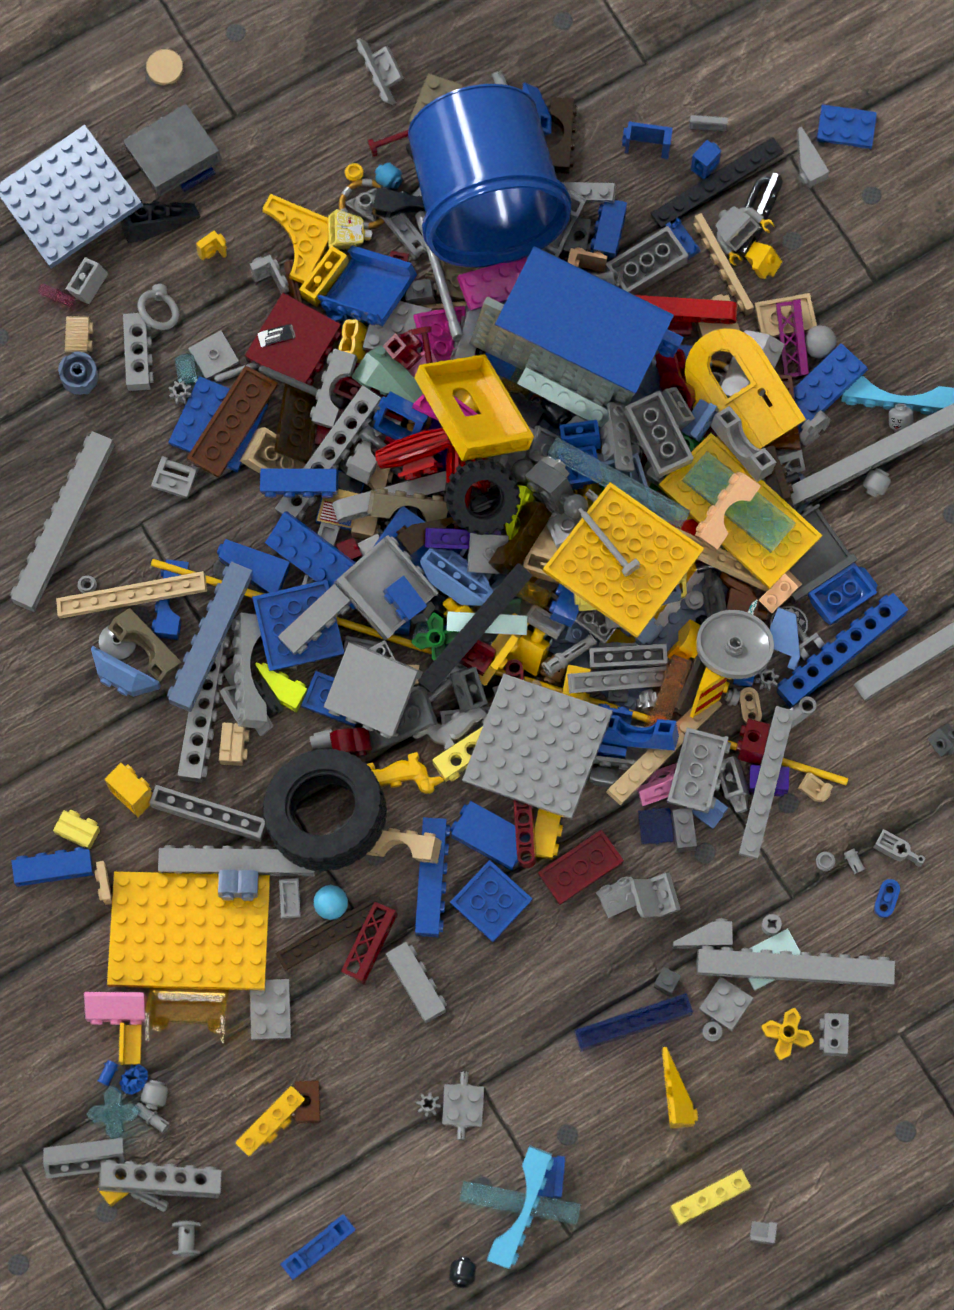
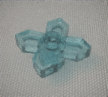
M113 1085L104 1093L105 1106L94 1105L88 1111L87 1116L94 1123L103 1121L106 1124V1134L111 1139H117L124 1133L122 1120L134 1121L141 1113V1110L134 1103L122 1105V1092Z

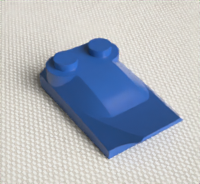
M852 563L809 592L808 597L822 619L829 625H832L877 594L876 588L878 585L865 568L858 567L855 563Z

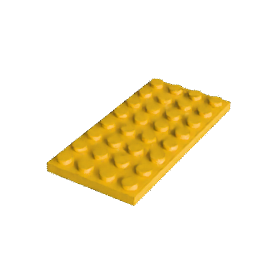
M712 433L691 452L694 457L691 464L671 472L658 485L698 524L706 519L708 516L707 511L712 505L715 506L719 500L717 498L719 493L730 484L728 481L734 473L742 472L755 481L735 455ZM760 480L757 483L761 487L751 501L742 500L734 502L726 510L724 525L729 534L721 545L770 590L822 538V534L763 480Z

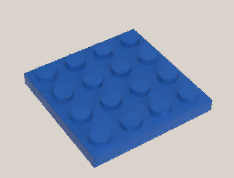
M199 376L192 390V396L189 397L170 437L169 445L190 453L230 388ZM268 404L265 405L226 468L236 472L239 471L242 464L240 459L256 429L259 428Z
M327 580L252 597L269 671L344 655L337 619L330 628L325 627L321 631L322 635L316 641L311 640L307 644L308 648L302 654L297 653L294 655L278 638L288 626L329 589Z

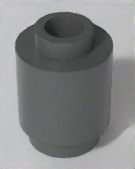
M599 766L597 768L592 767L590 783H594L595 786L610 788L618 780V773H615V769Z

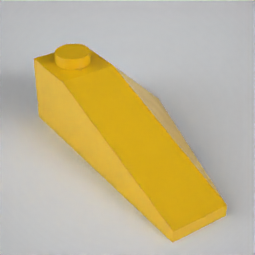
M663 1047L662 1057L670 1129L692 1127L695 1125V1121H698L697 1109H693L692 1101L667 1047Z

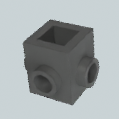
M948 723L938 728L927 738L932 744L933 749L941 757L946 754L950 756L954 754V729Z

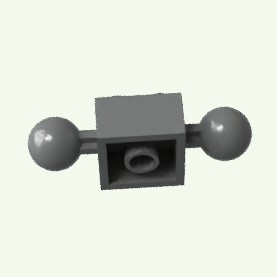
M520 459L513 464L512 475L519 483H528L527 486L534 493L532 495L537 502L545 503L550 511H557L561 515L565 512L572 519L582 518L579 512L580 508L586 512L588 511L587 500L581 495L574 494L567 477L542 460L536 465L528 459Z

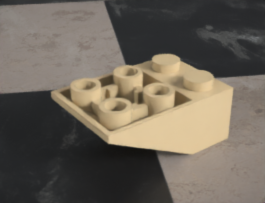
M547 524L526 556L523 567L533 574V577L559 584L542 571L557 551Z

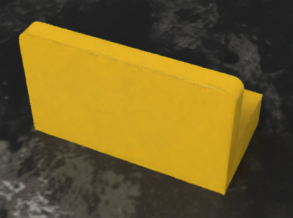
M120 1023L119 1063L121 1065H141L142 1025H125V1023Z

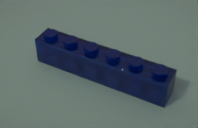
M685 993L574 1030V1036L579 1051L582 1052L692 1016L693 1010L688 995Z

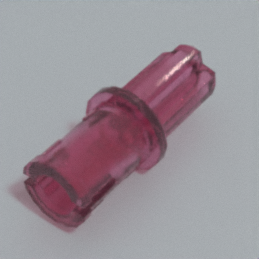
M43 283L38 288L39 294L52 299L54 303L59 302L69 308L74 304L72 301H75V297L61 292L59 288L55 289Z

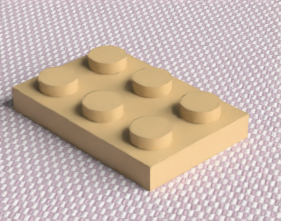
M810 293L755 303L754 307L760 333L769 334L774 338L779 337L776 303L790 302L797 299L801 300L804 332L817 326ZM791 306L781 307V314L787 319L792 314ZM787 323L783 328V333L787 336L792 335L794 329Z

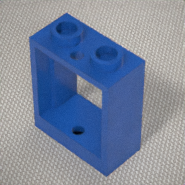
M390 391L387 397L383 396L379 402L378 407H380V410H377L373 420H375L373 429L394 440H398L422 432L429 416L413 409L414 403ZM387 409L415 422L412 432L384 418Z

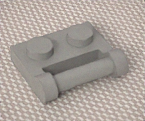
M162 456L151 487L188 499L199 467L183 465ZM168 467L177 471L189 474V476L187 478L168 471H164V469Z

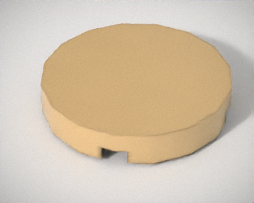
M161 49L149 57L146 69L149 78L154 83L159 85L173 84L180 79L183 73V63L176 52L169 49Z

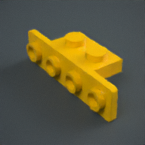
M498 634L491 644L496 650L495 658L483 676L478 674L482 685H487L498 668L503 669L508 662L506 656L509 652H515L519 646L517 641L521 635Z
M290 1086L236 1141V1144L248 1156H251L262 1143L264 1145L267 1142L269 1144L272 1143L278 1136L276 1133L281 1128L285 1129L292 1122V1113L305 1101L304 1097Z

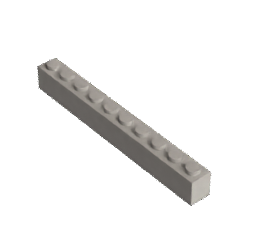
M93 431L90 436L85 438L83 443L84 449L82 453H78L75 459L76 465L68 473V482L66 486H62L59 492L60 498L52 506V515L50 519H46L43 525L44 531L36 539V548L33 553L29 554L27 558L28 564L19 574L18 579L20 581L11 591L10 596L13 604L35 612L114 448L112 439Z
M702 946V949L697 951L696 975L892 987L895 977V961H890L889 957H878V960L870 959V956H858V959L846 954H841L839 957H831V954L828 953L812 956L810 952H800V955H792L791 951H780V954L772 953V950H761V953H758L748 948H743L741 951H733V948L730 947L714 950L712 946Z

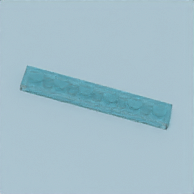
M463 1181L460 1202L515 1213H521L526 1200V1193ZM538 1196L540 1200L537 1208H532L530 1212L531 1216L577 1225L581 1204Z

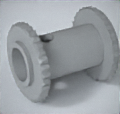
M194 1221L173 1223V1227H178V1251H172V1254L181 1257L199 1255L200 1251L194 1250V1227H199L200 1223Z

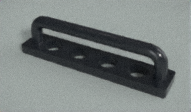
M775 172L772 177L764 176L756 180L745 204V207L752 208L761 186L769 184L757 210L764 217V220L768 219L783 184L780 174ZM760 223V227L736 251L741 253L744 260H747L745 255L753 242H758L763 227Z

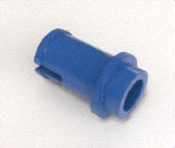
M110 1060L104 1063L105 1067L97 1080L106 1086H109L116 1070H119L117 1069L118 1064Z

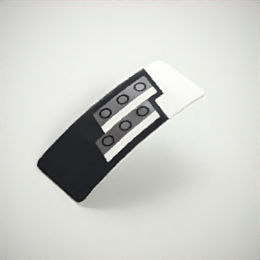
M292 324L260 332L258 337L261 347L276 342L295 338Z

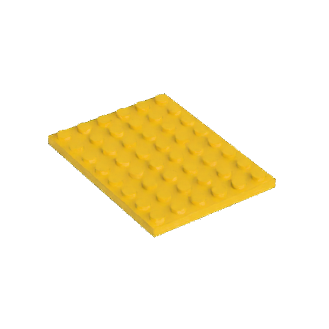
M114 872L107 986L265 990L270 875H258V898H253L252 901H244L242 898L237 897L227 901L218 897L219 874Z

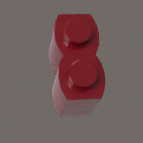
M363 727L339 729L330 732L332 749L355 754L357 757L366 756L367 752L372 750L369 730Z

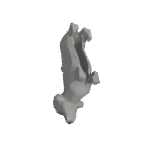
M483 706L466 710L463 713L458 711L450 717L451 721L444 725L436 724L412 737L418 739L428 734L435 744L443 745L444 751L455 745L454 742L463 739L475 725L480 723L484 725L489 711Z

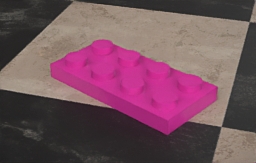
M527 257L514 262L500 263L458 275L457 279L468 309L472 311L482 308L487 296L500 303L506 302L527 261Z

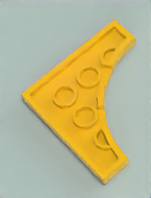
M270 194L262 212L278 221L288 233L295 254L289 278L303 284L317 266L329 243L328 218Z

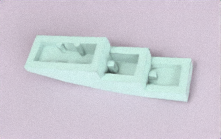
M447 612V631L460 632L475 613ZM500 614L484 633L527 635L528 616Z

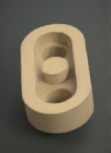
M751 687L744 688L739 698L743 722L747 723L748 715L750 714L755 716L754 720L761 721L762 712L758 692ZM746 696H751V697H752V700H751V701H747V700L745 699V697H746Z

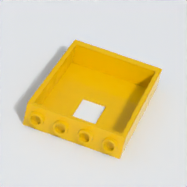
M486 354L425 363L418 366L415 380L462 461L529 450L534 435ZM455 389L467 391L481 414L465 417L452 392Z

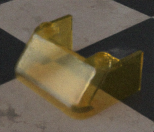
M150 988L145 1010V1040L150 1039L151 1030L163 1031L168 1027L169 1022L207 1024L208 1030L215 1034L221 1033V1043H225L229 989Z

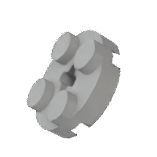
M822 410L811 421L808 419L801 426L803 431L799 435L800 442L803 445L808 446L819 438L820 435L818 433L822 429L825 431L831 419Z

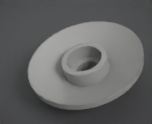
M110 625L105 627L99 636L100 650L118 660L128 658L135 651L137 644L129 641L114 642L116 636L108 629Z

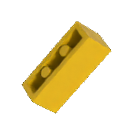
M331 246L300 287L301 298L317 307L320 303L317 296H325L348 265L347 255Z

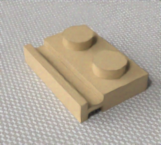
M104 861L96 862L97 870H94L96 881L100 882L101 888L98 889L99 898L104 901L105 905L112 904L107 866Z

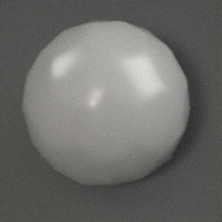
M823 325L814 326L805 334L806 352L814 358H826L836 348L837 338L829 327Z

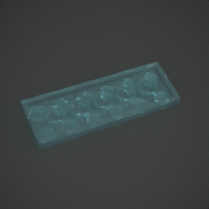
M707 451L685 475L682 481L711 505L715 506L719 500L717 498L719 493L730 484L728 481L734 472ZM756 492L751 501L742 500L734 502L725 512V516L770 553L796 524L758 492Z

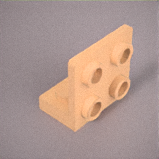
M571 248L568 263L578 268L605 272L607 256L601 252L592 253L587 252L583 248Z

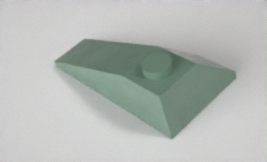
M382 345L367 352L352 375V378L368 389L375 388L380 390V394L385 396L391 391L414 403L423 395L415 378L402 364L394 360Z

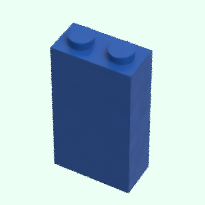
M472 801L468 805L464 804L460 811L461 818L458 822L455 820L450 829L452 832L451 838L513 871L518 862L515 825ZM522 836L521 842H528L531 836Z

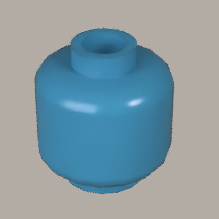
M391 163L381 164L375 171L376 182L382 187H387L391 190L397 189L403 181L402 171Z

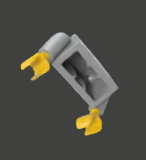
M731 207L728 211L722 210L719 213L720 220L715 225L718 229L717 242L722 251L730 256V263L737 266L734 263L735 257H738L740 261H743L740 255L734 254L733 250L736 252L760 227L759 223L762 224L764 231L770 233V231L766 228V225L771 224L775 227L771 220H764L760 213L749 207H741L740 209Z

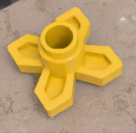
M796 1008L784 1013L783 1024L770 1020L761 1026L766 1037L779 1039L774 1052L780 1061L791 1055L792 1044L805 1048L814 1042L809 1031L797 1028L801 1016ZM784 1032H789L791 1037L785 1036Z

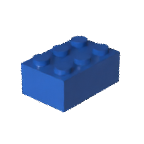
M614 200V203L604 202V204H600L598 221L595 224V233L591 241L590 252L603 253L607 256V262L617 257L626 217L627 202Z

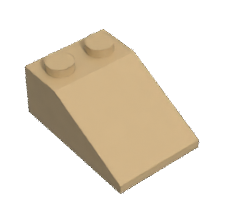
M266 427L256 429L240 459L241 463L260 473L261 468L303 469L306 465L274 452L277 434Z

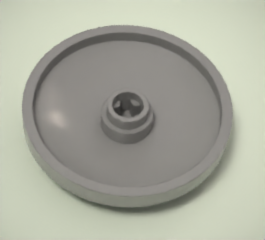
M725 610L711 615L702 623L697 634L696 649L703 664L712 672L730 679H745L759 674L767 667L772 658L774 640L767 625L758 617L740 610Z

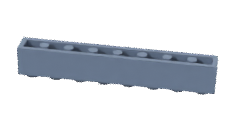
M231 562L229 567L226 566L224 568L222 583H218L215 588L214 594L216 596L213 601H209L206 609L208 613L205 618L202 617L199 623L200 631L198 635L195 634L191 641L192 648L190 652H186L183 658L184 666L177 671L175 676L177 681L174 687H170L167 694L170 704L189 712L192 711L253 577L251 569Z

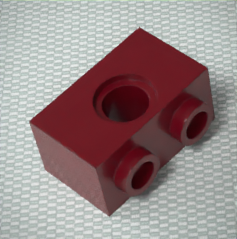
M748 718L746 726H741L739 736L742 737V741L738 740L736 751L739 752L737 760L756 765L761 764L770 724Z

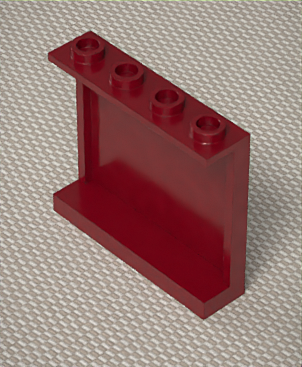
M282 293L258 333L292 324L295 338L261 347L257 334L244 356L246 361L250 363L254 362L260 366H266L312 386L314 383L313 377L316 372L319 373L322 370L324 359L333 351V344L335 341L338 342L340 340L342 327L338 322Z

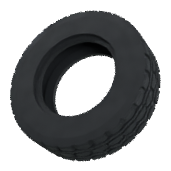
M318 749L296 756L279 769V772L274 775L265 792L263 818L267 831L280 853L290 862L293 861V864L301 868L305 867V869L313 871H333L352 865L372 850L376 845V841L379 840L383 833L382 829L385 827V817L387 816L386 800L374 772L360 758L342 750ZM323 785H338L349 790L355 796V808L350 820L341 829L327 835H312L296 826V808L300 800L309 791Z

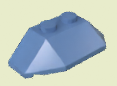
M429 548L420 560L430 584L460 605L482 606L493 593L485 574L467 572L468 561L452 550Z
M92 646L91 651L96 670L101 679L100 682L105 686L110 687L112 685L118 688L117 691L124 696L129 694L132 697L160 689L161 685L158 680Z

